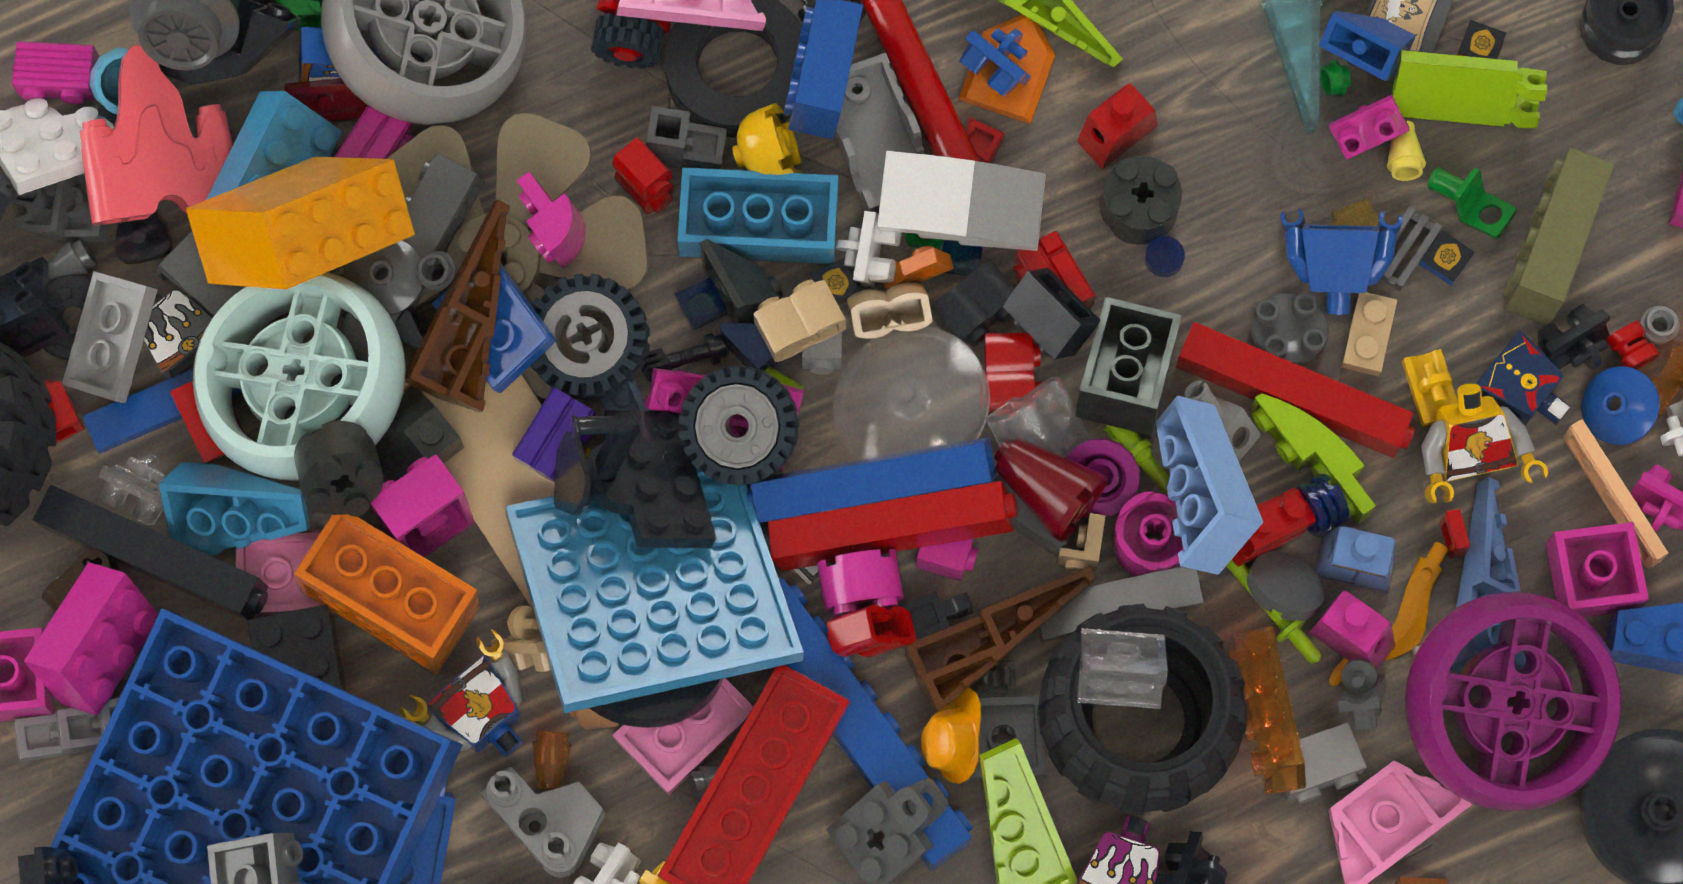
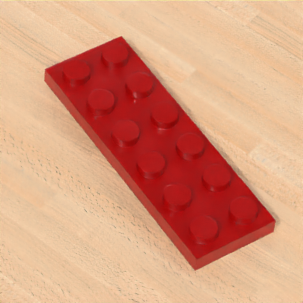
M786 665L777 666L663 865L658 877L669 884H749L847 711L850 700Z

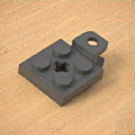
M1039 696L979 698L981 702L979 755L998 747L999 743H993L992 737L998 736L999 729H1007L1008 736H1014L1021 743L1035 779L1046 778L1045 741L1040 734L1037 713ZM980 756L974 774L967 781H983Z
M931 778L918 781L914 785L904 787L896 793L889 783L884 781L877 784L826 830L865 884H891L934 847L923 832V829L929 827L944 814L948 807V800ZM924 793H928L932 796V807L929 806L927 801L924 799ZM882 831L885 838L882 840L884 848L876 844L873 832Z

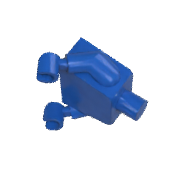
M1298 209L1300 217L1294 223L1287 222L1285 211L1282 212L1280 218L1285 231L1286 256L1299 280L1310 284V290L1313 292H1327L1326 313L1336 315L1349 314L1350 293H1366L1368 285L1378 283L1393 262L1397 241L1396 235L1401 229L1402 215H1398L1395 225H1388L1384 222L1385 211L1381 212L1377 226L1306 224L1301 209Z

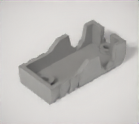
M886 53L851 65L842 111L835 131L836 139L851 173L854 187L861 198L865 210L878 214L886 151L925 154L920 127L914 113L908 104L904 103V95L900 86H897V78L893 69H890V61ZM855 86H860L863 91L860 94H855L852 89Z

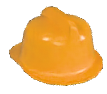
M967 688L943 710L935 713L921 734L920 746L925 761L931 768L940 770L943 777L951 783L961 784L969 780L979 762L981 702L977 693L971 688Z

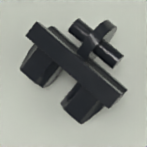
M1581 304L1567 315V324L1571 329L1563 333L1555 324L1550 323L1538 331V344L1545 353V356L1559 370L1568 364L1576 368L1583 363L1588 368L1594 370L1602 364L1599 353L1608 348L1605 340L1610 336L1607 329V322L1610 321V316L1603 309L1594 313L1587 306Z
M1190 831L1187 843H1168L1165 852V862L1168 870H1177V873L1158 874L1155 884H1225L1227 872L1219 864V857L1210 855L1202 847L1201 844L1204 838L1202 832Z

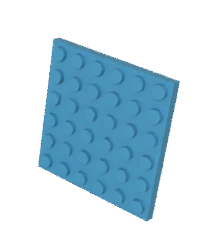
M696 468L717 537L712 548H637L628 515L613 513L599 506L596 502L584 507L580 515H571L555 508L554 496L505 506L506 518L564 713L803 661L804 652L753 503L747 499L748 488L746 484L721 483L718 480L707 477L700 469Z

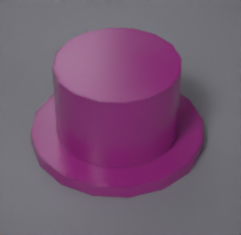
M1106 438L1089 439L1076 445L1066 456V458L1108 477V480L1105 481L1107 483L1106 488L1090 513L1105 516L1114 515L1120 512L1123 505L1137 494L1140 485L1139 466L1133 454L1122 444Z

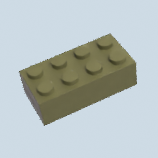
M1571 147L1564 159L1556 158L1542 186V197L1529 221L1528 227L1530 229L1526 239H1523L1515 260L1518 262L1513 273L1510 274L1503 295L1509 297L1505 307L1506 311L1546 326L1552 322L1565 301L1614 163Z

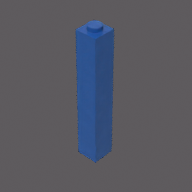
M987 437L769 476L761 481L750 484L751 490L747 491V499L753 503L760 523L989 483L996 478L997 474L990 439Z

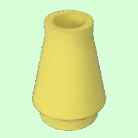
M1407 121L1410 131L1391 139L1387 168L1391 172L1392 177L1400 181H1410L1419 178L1426 165L1415 132V125L1411 121Z

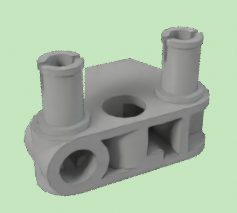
M509 767L506 771L496 772V775L490 778L487 787L479 793L542 868L552 877L559 879L569 878L579 870L606 816L600 804L580 782L535 794L512 767ZM539 823L541 825L540 830L535 833L531 832V824Z

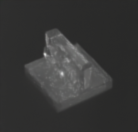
M1081 628L1077 702L1161 709L1163 685H1166L1168 671L1165 636Z

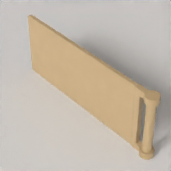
M522 375L502 393L495 392L486 381L484 400L486 402L485 408L481 413L438 399L423 391L422 393L434 404L460 436L464 445L461 451L444 463L445 467L464 491L474 521L529 605L533 607L506 518L505 506L554 496L555 483L517 462L512 456L515 448L541 408V403ZM405 382L403 394H405V390L410 388L412 385Z

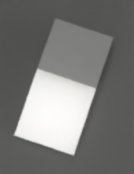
M886 151L877 227L880 231L917 233L920 238L959 241L960 245L1038 251L1046 174L973 160Z

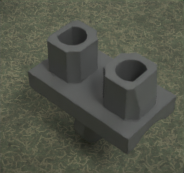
M1355 658L1345 664L1342 671L1343 687L1338 698L1339 713L1349 712L1352 730L1376 728L1378 724L1377 716L1381 714V703L1387 688L1385 674L1378 675L1376 667L1370 661L1364 658Z

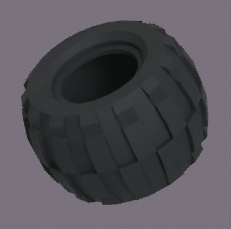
M1144 603L1119 606L1118 610L1106 614L1097 613L1080 623L1066 640L1061 641L1048 662L1040 686L1037 711L1040 734L1046 743L1049 752L1048 757L1059 774L1063 777L1066 776L1078 788V793L1096 804L1102 802L1119 808V812L1139 815L1149 811L1162 810L1163 812H1169L1184 807L1203 793H1208L1224 777L1239 752L1247 728L1248 705L1244 694L1245 681L1237 661L1235 659L1231 660L1223 648V640L1207 625L1202 628L1187 619V613L1168 606H1165L1164 610L1146 608ZM1134 674L1157 678L1167 684L1180 700L1184 713L1183 733L1176 747L1160 760L1151 763L1133 762L1112 753L1097 739L1092 721L1093 707L1100 692L1117 678Z

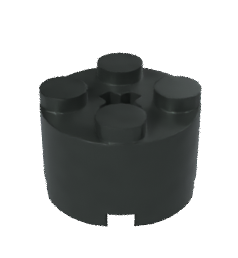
M1136 156L1121 159L1111 170L1103 190L1101 216L1118 239L1130 244L1145 245L1156 241L1172 229L1182 199V188L1175 168L1153 157ZM1138 198H1144L1145 203H1138Z
M330 421L322 424V430L312 435L310 431L304 434L295 447L294 461L307 508L311 511H319L330 515L349 514L351 516H360L366 513L370 503L378 496L383 486V473L373 439L367 434V431L361 425L353 422Z

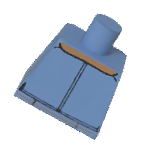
M1339 526L1322 538L1315 572L1322 579L1388 594L1396 560V540L1379 534Z

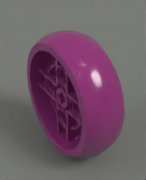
M1513 591L1489 594L1464 603L1448 613L1430 630L1420 644L1412 661L1406 682L1405 714L1407 727L1416 752L1424 765L1442 785L1458 797L1477 806L1497 811H1527L1543 808L1557 803L1579 790L1592 778L1606 760L1615 742L1621 720L1622 691L1614 659L1602 637L1585 618L1571 608L1549 597L1529 592ZM1501 623L1498 643L1476 653L1464 665L1459 674L1449 672L1460 651L1472 638L1486 628ZM1550 631L1563 642L1572 655L1579 672L1582 693L1573 692L1571 681L1566 671L1547 652ZM1522 651L1526 657L1524 667L1517 671L1514 666V659L1518 652ZM1477 685L1480 688L1481 697L1472 706L1469 701V692L1472 687ZM1509 697H1518L1517 705L1507 706ZM1555 698L1557 701V711L1549 718L1546 713V706L1550 699ZM1443 710L1454 711L1456 722L1462 734L1480 752L1477 774L1462 762L1453 749L1445 729ZM1567 729L1575 730L1571 742L1559 758L1542 772L1526 779L1529 760L1551 750L1562 739ZM1510 732L1513 737V743L1509 750L1504 752L1501 748V739L1505 733Z

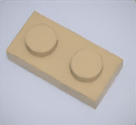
M1367 292L1358 293L1341 368L1380 376L1397 305L1396 299Z

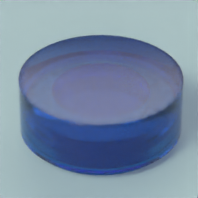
M1162 236L1154 239L1148 245L1145 254L1147 268L1159 277L1175 275L1182 268L1185 258L1184 248L1179 241L1172 237Z

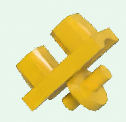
M1438 349L1423 355L1403 358L1402 364L1422 427L1432 425L1437 421V412L1442 406L1458 403L1442 350Z

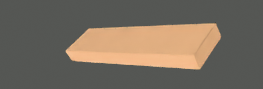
M1583 419L1572 424L1563 435V440L1617 524L1634 522L1641 561L1645 568L1650 569L1660 563L1666 557L1668 551Z

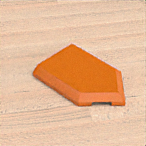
M1019 15L983 31L982 37L998 49L1000 44L991 37L997 28L1007 35L1014 29L1021 31L1023 37L1019 45L1028 52L1022 60H1019L1012 53L1008 58L1032 76L1025 86L1019 82L1005 97L1000 95L987 84L988 80L999 68L996 63L989 59L978 75L971 70L968 71L958 100L1031 124L1056 55L1041 26L1027 17Z

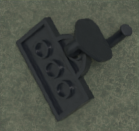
M606 410L603 416H571L573 431L565 433L556 453L555 508L571 515H580L584 507L596 502L599 506L613 513L628 515L637 548H712L717 539L696 467L692 464L690 457L686 456L683 450V442L680 441V413ZM591 434L605 435L604 442L592 449L587 459H585L580 436Z

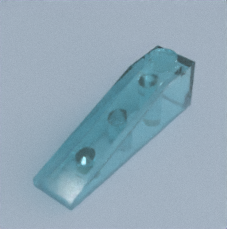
M1261 0L1306 134H1314L1319 122L1320 6L1323 5V0Z

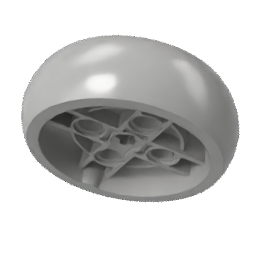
M323 0L321 28L325 47L333 67L345 85L359 99L376 111L400 121L412 124L438 125L457 122L478 114L499 99L510 87L520 69L526 50L527 18L523 0H479L488 17L481 16L476 0ZM381 8L390 10L394 17L384 14ZM424 20L428 22L427 26L423 24ZM359 29L369 33L375 51L393 70L388 68L373 54L361 36ZM456 31L463 32L468 37V40L459 37ZM411 53L421 56L424 63L416 61ZM468 62L489 68L481 77L468 83L455 86H433L434 80L445 78L457 72Z

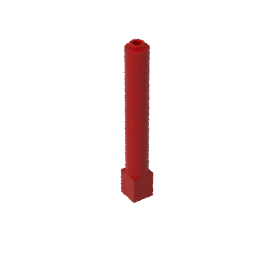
M860 0L934 155L980 162L903 0Z

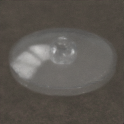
M927 326L915 331H899L894 329L884 336L869 341L847 363L835 390L834 420L844 445L857 460L970 441L979 438L986 424L990 407V390L987 376L979 360L971 349L956 336Z

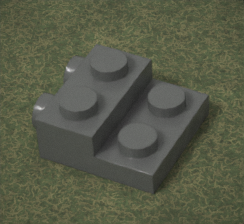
M269 833L207 845L211 884H302L299 882L297 865L302 861L303 850L300 843L295 840L294 833Z

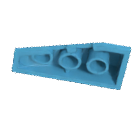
M181 462L159 483L170 538L210 556L220 554L223 550L237 547V549L247 547L255 541L263 539L273 540L306 531L311 527L307 505L300 489L224 466Z

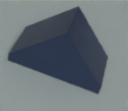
M721 323V336L725 346L744 366L765 371L769 366L774 368L780 363H775L755 324Z

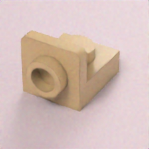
M1090 513L1087 525H1079L1076 548H1082L1083 551L1060 548L1057 564L1065 566V570L1071 573L1089 566L1093 571H1096L1106 516Z

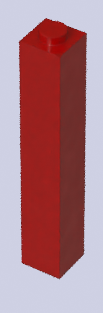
M1193 322L1175 367L1252 400L1261 393L1280 399L1317 419L1336 435L1391 458L1395 457L1400 447L1407 450L1416 429L1409 425L1414 414L1411 411L1196 322Z
M1002 481L768 521L771 558L781 571L816 566L822 560H826V564L836 562L835 556L853 552L880 549L881 554H886L889 549H894L898 552L1014 532L1012 518L1018 517V505L1015 494H1009Z

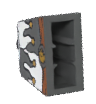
M179 289L172 290L163 298L157 292L143 340L165 380L187 372L194 366L200 340L212 319L208 313Z

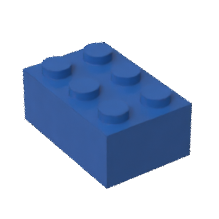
M816 0L814 8L806 7L783 115L790 116L788 130L828 139L834 138L842 111L863 9L862 4L844 0Z

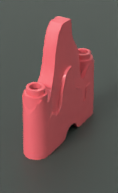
M141 45L130 47L121 60L118 77V110L114 128L111 129L107 126L105 119H97L83 122V130L79 131L92 225H107L147 219L157 210L158 203L163 200L176 203L182 212L187 213V207L206 200L233 146L225 111H222L220 104L198 108L199 115L195 116L196 138L193 137L178 89L161 72L158 63L146 54Z

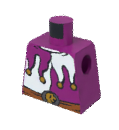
M1126 816L1121 835L1105 831L1078 884H1155L1160 849L1144 843L1150 823L1135 816Z

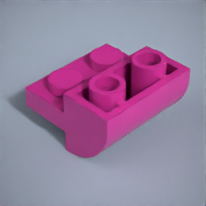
M529 171L516 180L523 189V192L518 197L533 215L526 221L533 230L527 237L548 263L555 259L564 268L578 256L584 245L586 235L584 219L565 193L552 201L544 188Z

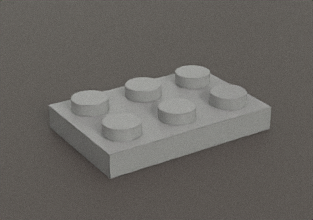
M93 271L62 384L126 404L158 289Z

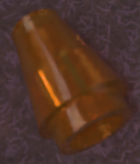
M536 732V741H532L537 788L556 789L561 787L572 743H568L569 733Z

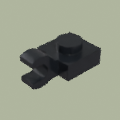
M937 592L899 605L911 612L917 640L949 628L948 620L962 618L973 613L972 604L967 592L940 602Z

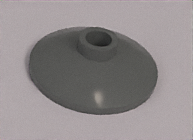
M403 240L352 261L347 268L346 279L370 292L382 304L389 315L400 313L409 308L417 300L424 286L417 274L421 257L411 245ZM381 267H387V277L383 280H377V270Z

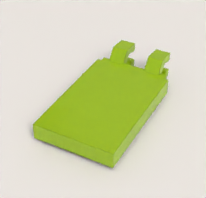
M1401 50L1391 95L1393 94L1403 117L1501 127H1504V124L1510 125L1512 122L1517 128H1537L1540 119V112H1537L1539 101H1545L1547 94V85L1545 84L1547 71L1524 67L1518 69V61Z

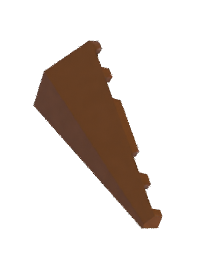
M499 199L493 202L405 372L406 383L438 399L479 413L483 412L486 402L484 400L486 377L489 376L490 370L488 360L491 338L494 337L501 281L499 272L501 256L504 252L506 241L504 239L506 216L510 209V205Z
M1086 567L981 609L979 616L905 646L906 659L920 690L936 712L943 710L1094 582L1096 577L1091 567Z

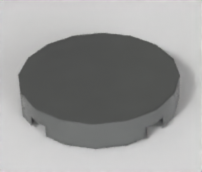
M1269 551L1259 555L1249 569L1247 585L1254 599L1269 612H1272L1274 609L1283 613L1281 615L1283 619L1304 621L1311 618L1325 600V587L1320 576L1309 564L1296 556L1285 552Z

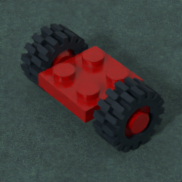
M598 0L597 10L606 14L604 16L600 15L598 20L596 19L591 47L592 53H595L597 58H603L604 62L609 63L612 61L614 65L619 67L623 64L627 65V68L634 69V66H637L640 69H645L646 66L651 68L658 64L663 37L665 33L670 31L671 21L617 16L620 0Z

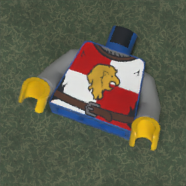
M491 629L496 638L493 646L484 647L479 637L476 640L477 646L484 654L427 703L420 697L409 695L417 703L416 711L409 714L404 708L399 707V713L411 721H416L419 725L463 744L460 751L472 748L475 752L479 753L492 743L504 757H508L523 742L510 727L520 718L517 708L521 704L523 697L519 672L507 651L502 650L504 645L502 637L496 630Z

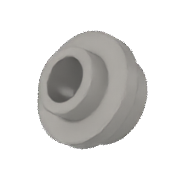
M1653 306L1647 309L1640 319L1646 331L1645 338L1654 344L1661 345L1671 342L1680 329L1677 315L1673 310L1665 306ZM1654 321L1662 322L1665 326V331L1655 330L1652 323Z

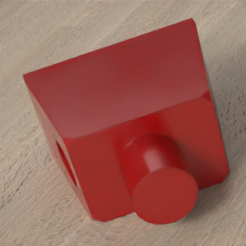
M1128 83L1087 116L1077 142L1101 169H1104L1157 127L1156 111L1131 83ZM1101 133L1104 138V142H1102L1097 137V135Z

